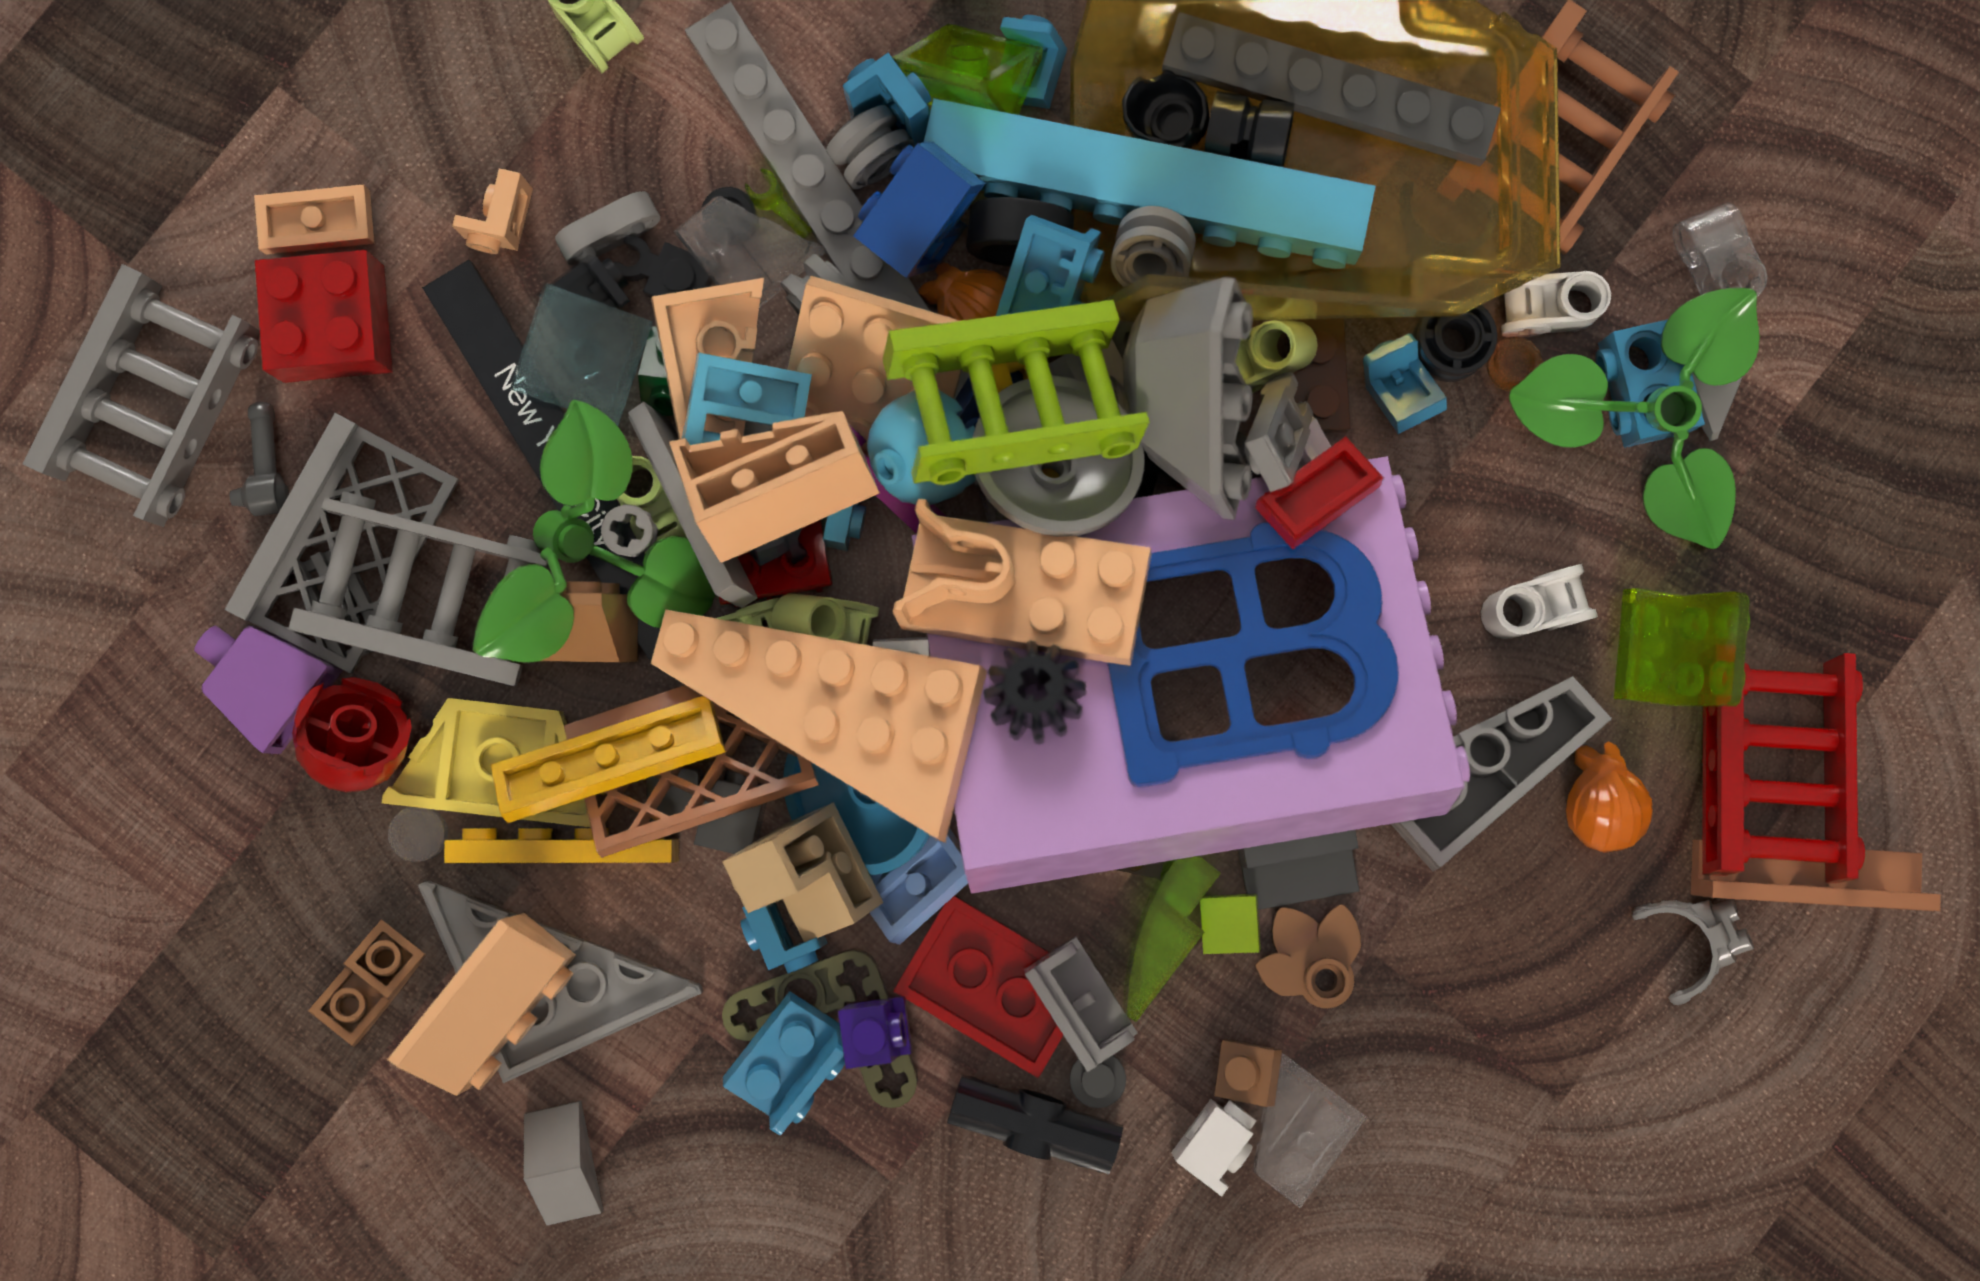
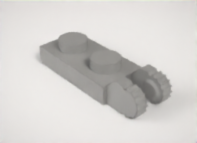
M1291 372L1274 376L1263 386L1260 392L1263 400L1244 447L1250 468L1255 474L1262 475L1270 492L1292 484L1311 432L1309 426L1312 421L1313 411L1308 402H1295L1294 396L1297 391L1298 382Z

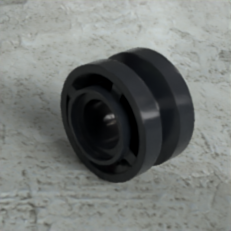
M1452 297L1436 303L1420 319L1412 334L1418 342L1419 360L1433 379L1442 382H1457L1473 375L1491 358L1497 344V328L1491 314L1480 303L1464 297ZM1450 328L1460 332L1465 339V350L1456 352L1446 347L1442 339L1443 329Z

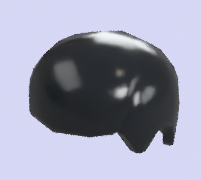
M1165 70L1159 76L1147 80L1137 77L1132 81L1122 99L1124 124L1132 138L1191 149L1201 141V138L1205 136L1208 129L1210 116L1206 94L1195 80L1175 75L1172 71Z

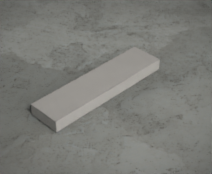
M645 402L641 403L628 412V418L715 595L735 606L743 608L758 597L738 557L736 556L720 563L695 522L669 441L678 440L679 438L668 418L661 415Z

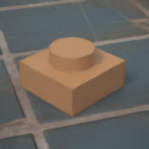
M1222 1040L1214 1096L1263 1107L1275 1106L1282 1050L1235 1040Z

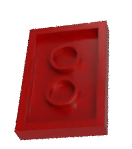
M953 896L943 905L893 992L901 997L905 996L906 1000L1037 1078L1040 1077L1064 1036L1024 973L1025 968L1050 952L959 897Z

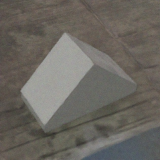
M581 1101L524 1114V1181L546 1226L603 1212Z

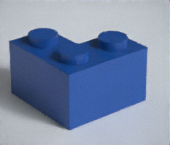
M934 142L917 143L915 147L908 145L897 156L890 168V173L894 175V178L883 194L876 191L863 205L858 214L862 224L853 235L905 278L936 269L937 265L942 262L967 227L960 219L986 184Z

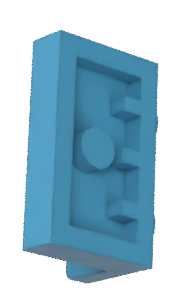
M1031 214L1025 220L996 316L1086 304L1079 300L1085 282L1093 284L1102 265L1105 252L1097 249L1102 232L1090 228L1083 234Z
M789 991L723 1076V1087L769 1115L770 1130L778 1135H782L791 1122L797 1124L806 1116L813 1104L814 1093L825 1079L833 1080L845 1065L840 1023Z

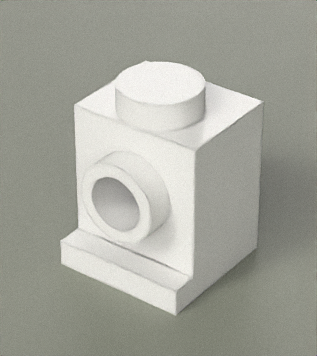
M1210 1099L1171 1154L1179 1165L1220 1196H1223L1229 1187L1222 1176L1227 1170L1232 1174L1235 1173L1248 1158L1253 1147L1248 1143L1253 1135L1251 1128L1257 1120L1231 1100L1223 1108Z

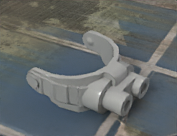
M1728 899L1714 905L1710 900L1696 904L1677 900H1663L1658 903L1643 904L1632 910L1633 920L1645 919L1657 913H1676L1685 916L1699 925L1709 939L1713 955L1710 968L1693 986L1671 994L1668 998L1673 1005L1685 1004L1698 993H1702L1712 983V979L1719 973V969L1736 962L1735 955L1754 949L1747 929L1738 930L1734 921L1740 920L1741 916L1733 899Z

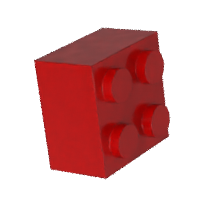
M367 250L255 260L263 371L283 383L393 373L385 267Z

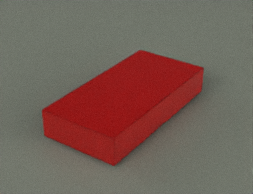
M1345 436L1296 471L1292 484L1272 492L1269 490L1259 497L1255 508L1293 550L1378 489L1384 477Z

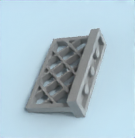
M334 413L224 610L243 620L250 621L340 669L353 674L363 656L364 648L352 646L347 657L344 658L329 650L323 638L314 636L315 642L296 631L288 630L289 627L268 617L279 596L299 590L306 610L310 611L312 600L308 587L324 583L326 575L306 581L300 563V558L305 549L320 543L328 542L332 555L338 531L333 532L327 511L321 508L324 497L336 499L341 497L342 492L364 496L362 492L364 490L393 482L402 509L401 513L394 515L413 520L412 517L425 514L422 523L435 526L460 480L365 430L343 416ZM364 443L384 452L391 475L363 483L359 482L354 461ZM394 458L412 467V469L398 472ZM349 473L352 486L339 489ZM425 474L442 483L432 504L409 509L401 483L402 479ZM321 522L325 534L312 538ZM364 522L362 531H367L375 561L352 567L350 575L378 568L382 583L384 584L387 573L385 565H389L391 556L382 557L374 528L380 526ZM420 536L414 562L427 540L425 537ZM294 570L298 583L284 587ZM347 585L344 597L348 610L345 617L351 616L352 622L361 624L359 618L361 612L373 609L370 615L375 616L379 599L376 602L356 607L349 585Z

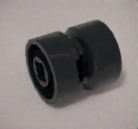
M1217 91L1211 109L1204 152L1284 167L1295 104L1264 99L1258 106H1254L1246 95Z

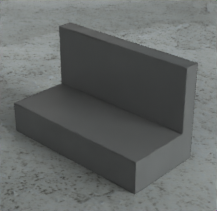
M1351 830L1238 849L1246 894L1258 895V910L1359 892L1352 854L1353 849L1359 848L1356 831Z

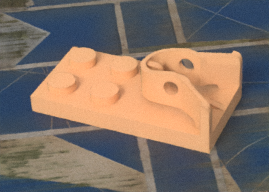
M927 499L917 500L915 512L920 523L904 597L895 602L893 614L901 630L1026 649L1027 642L1032 640L1036 642L1040 652H1046L1048 648L1056 644L1061 648V655L1131 666L1152 556L1150 547L1077 536H1050L1024 528L937 516L931 511Z

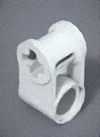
M1590 271L1553 274L1527 272L1508 275L1498 279V290L1504 292L1506 323L1501 326L1502 336L1531 337L1545 333L1584 330L1607 310L1611 300L1609 284L1602 276ZM1575 290L1585 293L1592 305L1591 312L1582 313L1573 309L1568 299L1569 291Z
M1582 564L1534 577L1531 581L1510 586L1490 595L1483 603L1481 610V619L1485 629L1494 637L1512 639L1544 629L1551 631L1597 618L1596 609L1589 608L1580 579V575L1584 573ZM1507 598L1515 600L1522 609L1523 617L1518 627L1510 624L1503 614V606Z

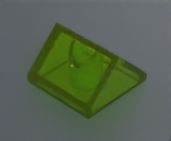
M948 23L892 58L906 77L913 72L922 81L932 99L927 105L932 106L933 98L1019 115L1042 60L1043 47Z

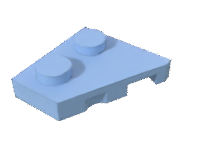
M950 828L948 829L945 843L930 835L920 852L907 863L890 872L871 875L883 903L871 911L870 914L889 942L900 945L968 884L960 842Z

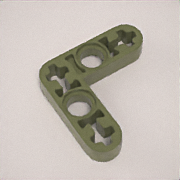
M851 949L816 961L789 974L786 972L741 989L733 994L725 1003L722 1020L727 1032L734 1038L751 1041L774 1010L762 1014L756 1020L757 1028L750 1030L746 1022L737 1024L734 1019V1014L741 1009L740 1000L747 999L751 1007L764 1004L770 1000V997L764 990L774 987L776 1005L778 1006L785 997L788 984L795 979L801 978L810 981L816 988L817 999L814 1004L815 1008L824 1014L836 1009L840 1010L847 1005L846 1001L852 1002L857 1000L852 984H841L838 975H841L846 970L844 962L853 959L857 967L866 965L869 970V975L862 979V986L866 997L873 991L878 992L880 999L890 997L878 964L873 956L863 950ZM911 1054L900 1055L891 1063L895 1073L905 1072L908 1076V1080L901 1084V1094L893 1096L889 1088L880 1090L877 1086V1082L883 1079L884 1076L882 1064L859 1067L868 1093L880 1106L887 1108L901 1107L909 1102L915 1094L918 1077Z

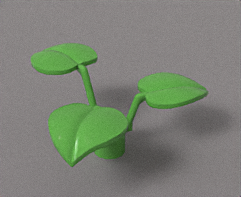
M1750 288L1719 289L1697 296L1674 311L1665 323L1661 337V348L1669 360L1684 365L1679 374V385L1661 387L1655 390L1646 402L1604 401L1603 399L1608 389V381L1601 367L1592 359L1583 355L1563 354L1541 363L1510 390L1509 401L1520 422L1534 435L1550 444L1561 447H1579L1597 440L1604 426L1602 411L1645 413L1648 422L1655 429L1673 432L1674 439L1670 453L1673 464L1658 466L1649 474L1642 494L1644 509L1650 520L1664 532L1709 549H1716L1723 542L1732 522L1736 496L1735 480L1729 464L1720 454L1712 449L1699 448L1690 452L1684 458L1682 457L1684 440L1689 436L1687 430L1698 422L1702 413L1701 400L1697 393L1692 390L1694 383L1690 380V376L1693 372L1702 383L1718 386L1735 382L1749 371L1756 359L1760 339L1756 310V291Z
M572 400L564 418L548 439L541 457L540 476L545 490L556 501L565 504L561 511L552 510L541 515L533 529L534 542L542 551L540 557L547 561L551 573L541 565L529 564L514 569L501 580L487 601L476 628L473 651L480 656L528 663L547 659L563 647L569 638L573 626L574 612L570 602L560 596L566 589L567 583L558 559L568 563H575L583 560L590 554L638 576L629 589L627 603L637 618L653 627L661 628L665 610L703 616L712 605L715 593L687 538L669 536L656 541L647 550L642 567L594 545V534L590 525L584 520L577 518L593 510L595 499L611 501L619 498L625 492L630 482L633 468L631 449L621 430L607 415L585 402L579 400Z

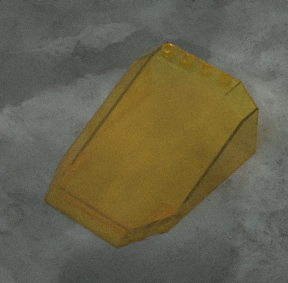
M1087 0L1070 61V125L1131 137L1123 120L1122 99L1132 81L1137 77L1147 80L1163 73L1162 65L1179 12L1497 106L1501 109L1486 159L1481 167L1294 111L1284 168L1376 186L1362 253L1355 265L1346 263L1345 268L1342 269L1319 266L1312 262V256L1292 252L1290 257L1287 258L1267 256L1257 251V245L1237 241L1235 246L1232 247L1216 246L1203 241L1202 234L1195 233V248L1188 278L1147 274L1128 286L1123 287L1113 275L1110 264L1119 225L1100 222L1093 218L1092 212L1071 209V214L1074 216L1073 230L1083 234L1090 228L1102 232L1097 249L1105 252L1102 265L1094 283L1085 282L1080 297L1082 302L1093 303L1114 300L1119 321L1135 322L1146 301L1150 298L1220 278H1235L1246 303L1251 304L1252 320L1458 316L1561 267L1557 48L1539 35L1525 31L1520 22L1503 11L1497 15L1477 0ZM1196 82L1208 98L1209 116L1216 92L1232 93ZM1249 98L1254 106H1258L1262 102ZM1207 131L1205 136L1201 138V141L1191 149L1204 152Z

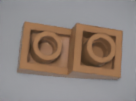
M381 919L343 963L346 967L308 1011L351 1046L355 1047L407 983L426 954Z

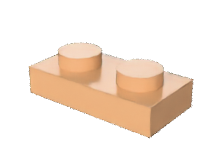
M364 184L254 195L258 249L265 255L374 244L370 190Z

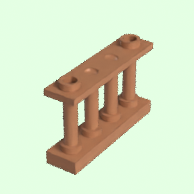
M1568 0L1495 104V106L1501 109L1487 152L1488 156L1495 145L1502 150H1505L1508 146L1577 192V197L1562 219L1490 172L1493 166L1486 161L1480 167L1457 160L1436 190L1437 193L1452 203L1457 200L1464 189L1472 194L1478 190L1548 237L1535 259L1543 264L1556 251L1566 255L1584 230V227L1578 224L1577 221L1645 121L1649 119L1656 123L1670 105L1675 95L1667 89L1679 73L1670 66L1650 86L1581 40L1584 34L1575 28L1587 10L1572 0ZM1555 57L1562 62H1565L1567 58L1638 105L1622 130L1551 84L1554 78L1545 72ZM1525 101L1532 106H1535L1537 102L1609 149L1592 175L1521 128L1523 122L1516 118L1515 115Z

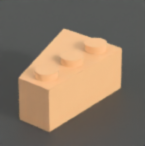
M843 411L772 423V431L741 436L738 429L720 432V440L690 445L686 438L669 441L695 522L720 563L879 494L865 455Z

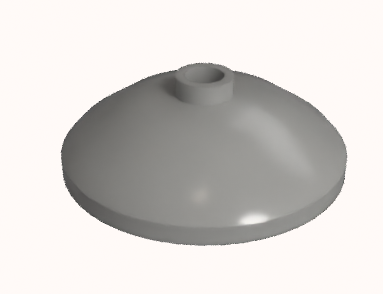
M1052 376L1065 424L1097 419L1086 382L1069 377ZM1029 379L1014 383L998 393L1009 433L1042 428ZM1117 402L1121 416L1128 415V413L1123 409V407ZM979 417L973 438L985 436L981 417ZM1140 443L1137 449L1119 458L1108 459L1104 458L1101 454L975 474V477L991 504L1002 515L1019 526L1044 535L1079 536L1109 525L1131 504L1138 491L1144 472L1143 445ZM1042 469H1053L1058 473L1059 477L1050 478L1044 475Z

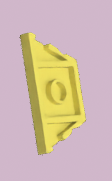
M447 698L433 719V726L428 734L419 740L408 756L410 761L393 786H388L384 792L382 803L502 817L499 811L491 764L567 740L564 725L567 722L564 713L557 710ZM585 799L521 819L591 828Z

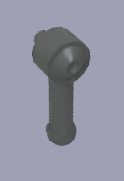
M255 402L248 407V418L251 422L254 475L248 476L242 487L230 491V502L232 506L245 507L253 516L278 514L289 495V491L282 476L276 470L273 424L275 413L271 404Z

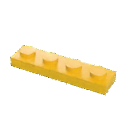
M700 696L491 764L500 815L507 823L698 762L726 751L713 702L704 696Z
M462 828V839L445 840L444 863H672L679 861V839H665V837L601 858L596 851L591 828H575L574 839H553V828H518V839H497V828Z

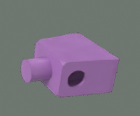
M250 625L241 632L237 639H234L218 626H212L200 637L194 648L198 655L215 666L214 670L202 684V692L250 743L262 753L281 754L293 738L292 730L299 702L313 687L324 683L323 689L332 686L343 671L339 667L263 628Z

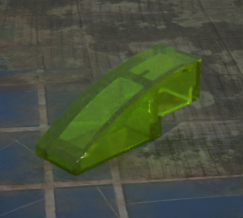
M1200 856L1168 861L1142 911L1132 941L1125 976L1123 1011L1134 1022H1137L1205 933L1187 917L1221 872Z

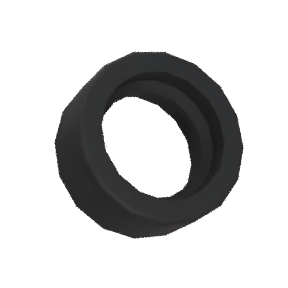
M994 197L978 200L971 205L966 242L967 251L978 259L1011 267L1025 220L1031 214L1072 230L1074 229V216L1064 208L1032 199Z

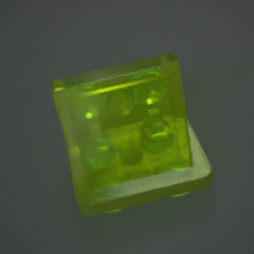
M1639 588L1623 589L1614 699L1667 707L1737 706L1741 700L1742 689L1745 684L1746 639L1750 626V601L1748 595L1736 591L1678 595Z

